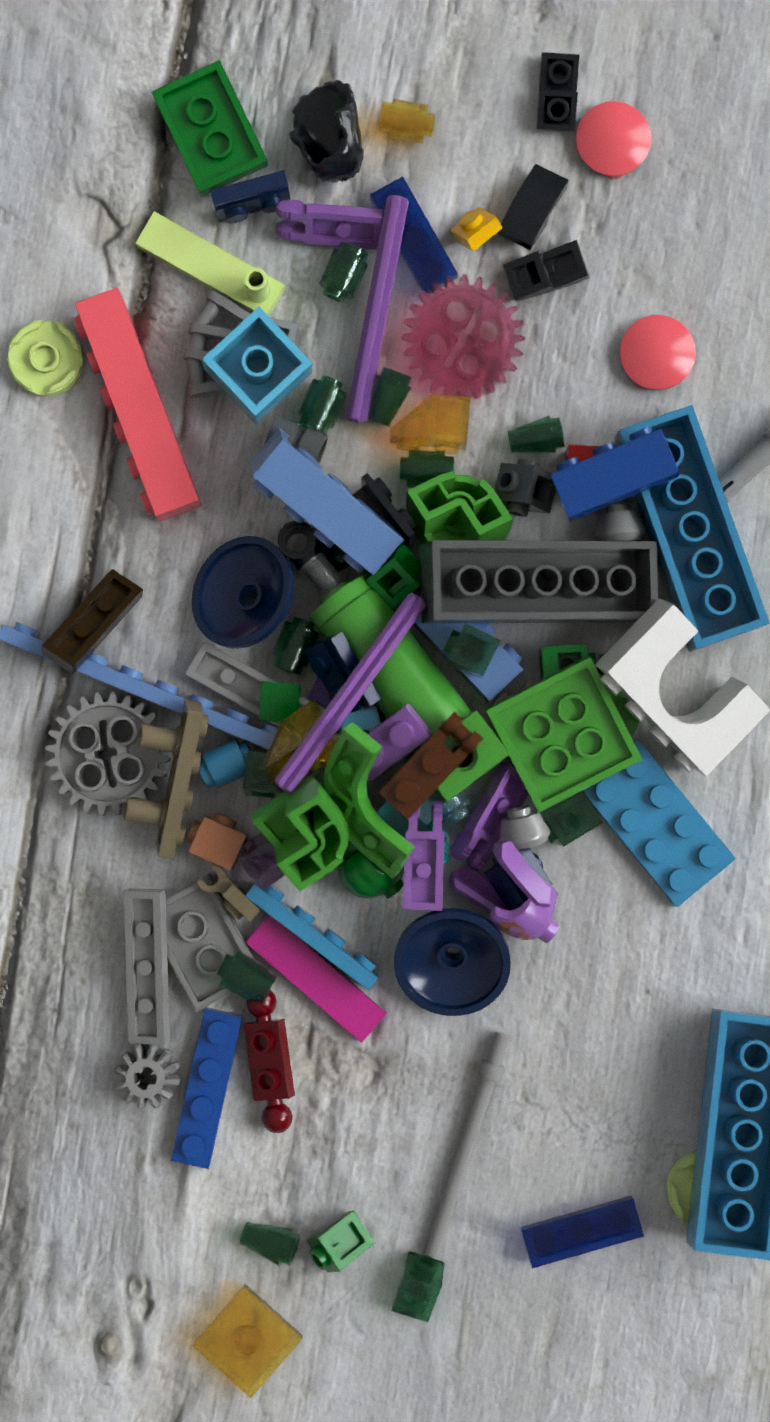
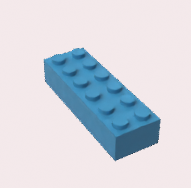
M693 405L620 429L614 437L617 447L630 442L629 435L646 427H651L653 432L662 429L679 470V477L636 494L634 498L649 540L657 541V563L671 603L698 630L696 635L686 644L688 651L692 652L770 624Z
M712 1008L686 1242L694 1251L770 1260V1016Z

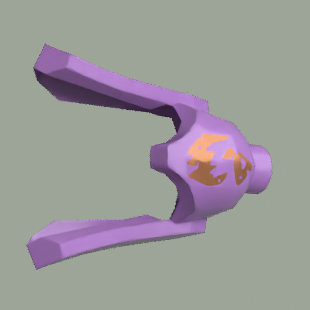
M501 840L494 843L493 852L507 874L528 897L521 907L511 911L507 910L492 885L477 871L461 867L451 872L448 881L452 890L490 914V920L502 932L522 940L539 938L545 943L550 942L556 935L559 924L552 920L558 893L552 885L546 883L532 869L512 841Z

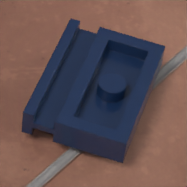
M284 170L210 191L218 221H227V223L241 222L248 218V214L262 210L264 213L276 212L277 203L288 199L291 201Z
M342 632L317 641L304 649L311 669L322 680L329 692V699L332 701L360 661ZM373 683L369 685L351 712L361 710L366 706L370 707L381 699Z

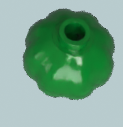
M348 840V846L343 855V862L337 866L340 882L351 894L361 898H373L384 894L389 899L401 890L404 883L401 880L404 867L392 879Z

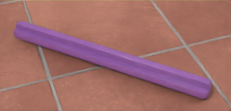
M390 195L386 200L346 413L348 420L357 423H366L369 417L408 210V199L398 195Z
M409 593L275 778V783L288 793H292L425 609L426 602L414 593Z

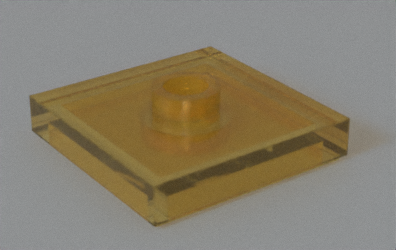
M244 1284L195 1340L193 1347L248 1397L252 1398L298 1345L303 1335L250 1287Z

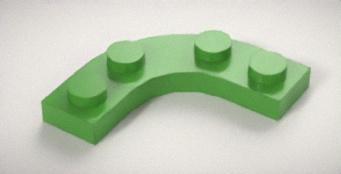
M351 722L342 730L327 760L324 773L325 791L331 794L332 799L341 810L347 822L348 840L393 879L401 872L415 846L385 823L372 807L367 795L366 782L369 771L378 757L382 746Z

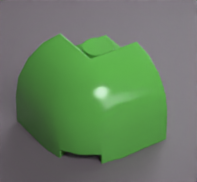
M455 471L438 475L407 490L406 511L416 523V527H414L416 532L414 533L420 545L432 540L504 541L511 530L513 518L494 489L484 479L479 481L471 476L455 475Z
M307 775L303 777L292 793L283 790L282 794L252 813V822L276 850L277 866L300 892L332 872L343 862V855L348 846L349 835L347 822L337 804L315 777Z

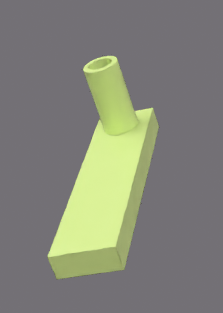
M155 211L135 242L138 249L209 289L218 292L250 312L260 307L270 317L286 289L283 283L268 276L264 270L252 267Z

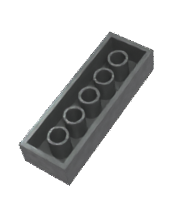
M432 540L420 545L421 598L426 602L425 609L421 613L422 623L636 622L658 600L657 541Z

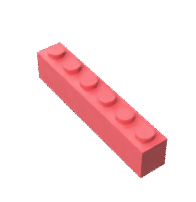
M116 287L76 302L75 305L79 315L73 317L75 326L81 339L88 337L92 351L86 352L94 374L101 372L105 386L100 387V391L107 408H115L119 421L114 422L113 426L120 443H128L132 456L126 458L133 478H141L146 491L140 493V497L147 514L154 513L156 518L162 522L201 507L200 498L119 288Z

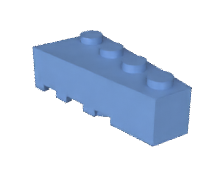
M278 428L250 461L251 473L256 479L253 485L269 499L276 495L285 502L284 511L301 524L304 520H307L316 528L313 534L326 546L332 548L336 544L346 552L343 559L355 570L361 573L365 568L374 575L404 540L401 533L364 500L354 498L352 496L353 492L335 475L324 473L322 471L323 467L305 449L299 448L297 450L289 444V435L281 428Z

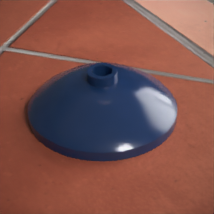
M256 536L238 537L217 548L200 568L193 586L192 612L200 631L212 642L232 649L253 646L271 635L285 618L293 598L294 574L289 559L281 552L277 545Z
M445 908L442 911H431L420 916L403 931L395 949L394 971L401 989L416 1005L439 1015L461 1016L487 1007L502 993L510 975V951L504 936L488 919L469 910ZM456 947L459 951L457 953H449L446 949Z

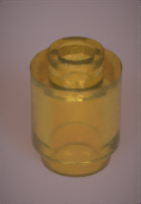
M393 99V102L384 101L380 115L379 132L386 133L388 138L423 144L425 136L432 137L435 114L429 113V105L398 99Z

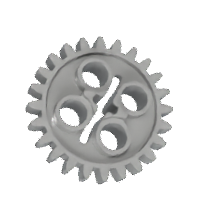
M95 692L94 704H91L86 697L82 696L80 697L82 709L78 710L71 705L66 706L71 717L66 719L57 716L56 720L62 726L61 731L49 730L48 732L50 736L57 739L55 745L45 746V750L55 753V758L45 762V765L57 767L58 772L50 777V781H63L64 784L60 787L58 793L63 795L71 791L73 795L69 802L70 805H76L81 800H84L83 812L89 813L96 804L99 816L106 815L108 806L112 807L115 815H121L122 804L126 803L127 797L150 800L146 790L148 788L155 791L161 789L154 781L155 777H167L168 775L159 766L160 763L170 762L171 758L161 755V750L141 748L138 745L141 725H152L158 715L152 713L144 716L143 714L147 706L144 702L132 708L133 697L127 695L122 703H119L117 692H111L108 702H105L103 695L100 692ZM102 720H105L107 723L108 746L117 750V755L111 757V766L116 778V786L114 788L110 786L109 763L106 759L100 758V752L106 750L104 736L100 727ZM128 721L133 727V735L129 741L119 742L115 736L116 726L120 722ZM89 727L94 731L95 742L90 748L83 749L77 741L78 734L82 729ZM132 758L138 762L140 770L138 776L129 781L122 776L121 766L126 760ZM91 765L97 766L101 771V780L94 787L88 786L84 781L85 769Z

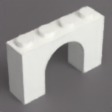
M659 598L596 662L595 666L603 674L599 680L614 695L620 692L628 700L624 705L625 708L640 722L645 718L653 727L649 733L662 746L666 748L670 745L677 752L673 758L682 768L689 773L695 769L707 777L770 712V709L746 683L731 677L697 711L683 716L669 715L664 709L659 695L661 675L669 661L696 635L698 630L674 604Z

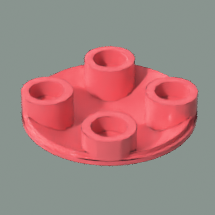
M610 101L594 106L583 116L576 132L575 147L582 160L592 170L611 179L621 178L624 174L639 167L648 155L651 145V132L645 117L636 108L623 102Z
M651 315L636 321L628 328L620 345L622 367L632 383L639 388L651 390L672 388L687 377L695 361V344L690 332L676 319L664 315Z

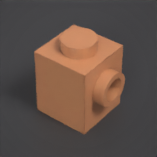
M216 812L214 818L204 816L202 822L195 820L186 839L187 842L192 843L188 852L231 871L234 870L249 834L235 828L237 821Z

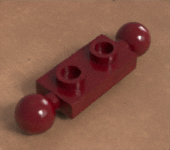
M257 987L251 990L246 998L247 1009L256 1017V1021L243 1024L254 1101L267 1100L268 1106L265 1107L262 1113L264 1127L272 1133H282L290 1127L293 1119L290 1108L283 1103L282 1099L295 1096L285 1019L271 1020V1014L277 1005L276 996L269 988Z

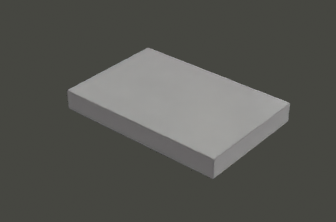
M210 874L202 877L206 883L214 884ZM197 881L166 897L167 961L195 1012L202 1010L264 975L250 947L245 943L246 940L232 914L223 906L224 900L220 892L207 893L198 886Z

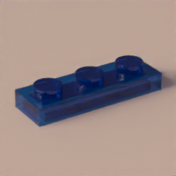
M402 176L371 193L370 200L375 209H383L382 221L388 196L398 195L408 199L409 204L400 253L424 296L458 278L456 269L404 177Z
M632 1195L521 1227L532 1268L644 1237Z

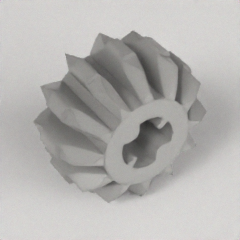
M136 1044L134 1046L135 1056L127 1051L121 1055L126 1065H117L114 1072L126 1078L119 1080L115 1087L116 1089L128 1087L130 1091L123 1098L126 1103L131 1101L135 1095L138 1097V1109L145 1107L147 1098H149L153 1108H158L161 1105L160 1096L167 1100L174 1096L169 1086H178L181 1079L169 1074L175 1072L180 1067L179 1062L166 1063V1060L172 1054L171 1050L166 1049L159 1056L156 1055L158 1045L150 1044L148 1054H146L144 1046ZM146 1067L153 1070L151 1075L156 1074L157 1076L149 1084L142 1081L144 1076L139 1077V1073Z

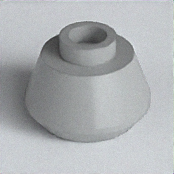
M629 504L607 506V513L600 514L594 534L596 541H642L646 535V529L638 512L630 510Z
M529 805L508 809V816L501 819L498 841H512L517 850L544 844L551 833L538 811H531Z

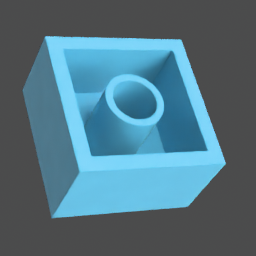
M257 307L202 358L203 369L255 424H258L311 375L313 363L260 307Z

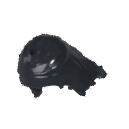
M340 80L328 81L323 86L314 88L308 95L300 97L298 104L292 110L294 114V130L289 133V138L299 147L301 154L306 159L316 178H321L324 182L337 183L338 181H347L360 172L364 159V149L362 148L357 106L350 84L342 83Z

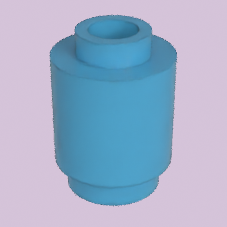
M237 738L204 752L203 758L200 760L199 773L208 789L215 785L220 788L252 773L250 765L256 763L247 742L240 744Z

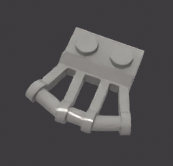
M214 290L209 292L206 297L207 304L196 321L190 323L188 333L192 336L189 348L185 349L183 359L187 362L191 384L187 388L189 398H201L225 392L215 381L205 382L202 358L208 353L204 351L206 339L211 338L222 341L232 331L231 329L211 325L220 310L240 322L251 314ZM271 318L295 344L298 323Z

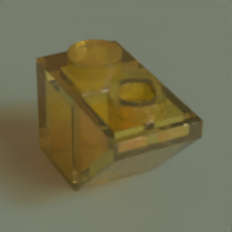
M431 394L391 427L390 443L397 444L398 449L405 451H419L420 446L435 447V452L440 454H457L458 449L465 450L471 397Z
M315 700L281 722L262 764L274 782L285 764L322 715L323 711ZM337 732L308 770L307 776L327 763L329 755L339 738Z

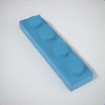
M256 882L246 894L249 900L367 990H370L378 979V974L373 971L377 965L359 951L355 956L343 948L346 943L343 938L329 928L323 933L312 924L315 917L299 905L294 910L281 901L285 895L269 882H266L264 886Z

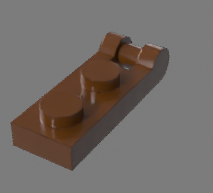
M456 712L439 727L379 792L407 820L484 739L476 731L473 733L461 723L463 719ZM449 735H452L461 744L454 753L442 743Z

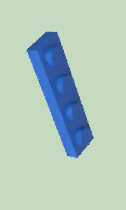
M208 1007L204 1009L171 1161L206 1169L210 1167L243 1015Z

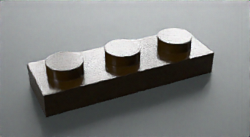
M111 569L45 641L41 648V654L71 674H74L142 598L143 588Z

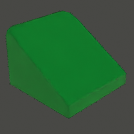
M262 681L259 720L298 724L301 685Z

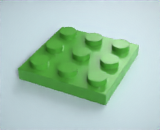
M589 655L485 708L504 747L510 753L509 756L538 812L643 760L606 686L599 680L601 676Z

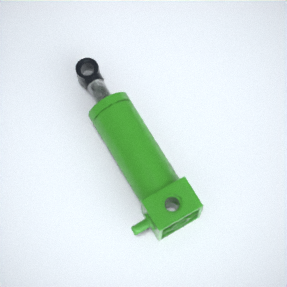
M291 521L285 524L280 529L277 537L281 552L289 559L297 571L302 570L310 583L314 585L313 587L319 591L318 593L323 598L320 601L321 605L310 615L309 619L320 630L324 638L332 635L335 636L342 632L360 661L394 615L395 609H391L366 582L368 574H364L353 581H344L338 575L339 573L335 570L336 568L325 558V549L313 534L312 527L307 523L302 522L300 524L297 521ZM294 534H303L308 538L307 547L300 552L292 551L287 547L289 538ZM409 630L372 681L381 697L375 703V706L387 719L409 702L433 732L432 735L456 712L463 719L461 723L472 733L476 731L484 738L470 753V764L465 768L457 767L434 791L435 795L439 793L442 799L448 802L510 755V753L477 710L475 712L471 711L414 634ZM449 735L442 742L450 751L461 746L452 735ZM426 741L413 749L411 753L414 755Z

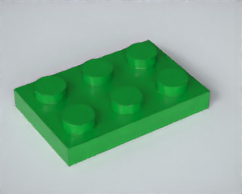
M220 60L152 91L153 98L200 197L209 194L211 190L229 185L269 166L263 149Z

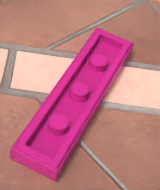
M268 915L245 942L361 1043L387 1014L383 1008L311 946L272 916Z

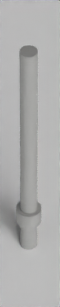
M495 1032L487 1060H482L478 1072L481 1078L424 1251L430 1257L439 1258L495 1082H500L504 1066L501 1064L510 1036L501 1032Z

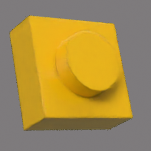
M478 207L465 213L460 218L459 223L450 231L458 243L474 252L503 227L495 215Z

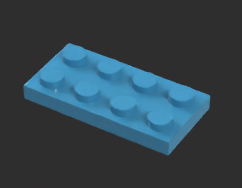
M636 740L634 743L643 760L581 792L672 904L678 907L736 858L643 744Z

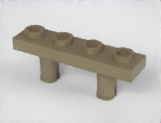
M185 699L180 726H177L176 729L142 724L140 728L139 747L172 752L173 761L165 799L157 802L127 797L124 820L157 825L156 848L158 857L174 859L176 846L182 847L184 843L186 825L181 824L183 811H190L193 799V788H188L191 774H198L201 760V752L196 751L199 738H205L208 728V715H204L201 702Z

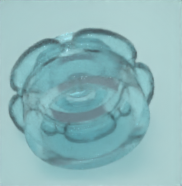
M460 792L448 802H445L442 806V824L448 820L454 826L470 813V810L467 808V805L471 802L470 799L466 800Z

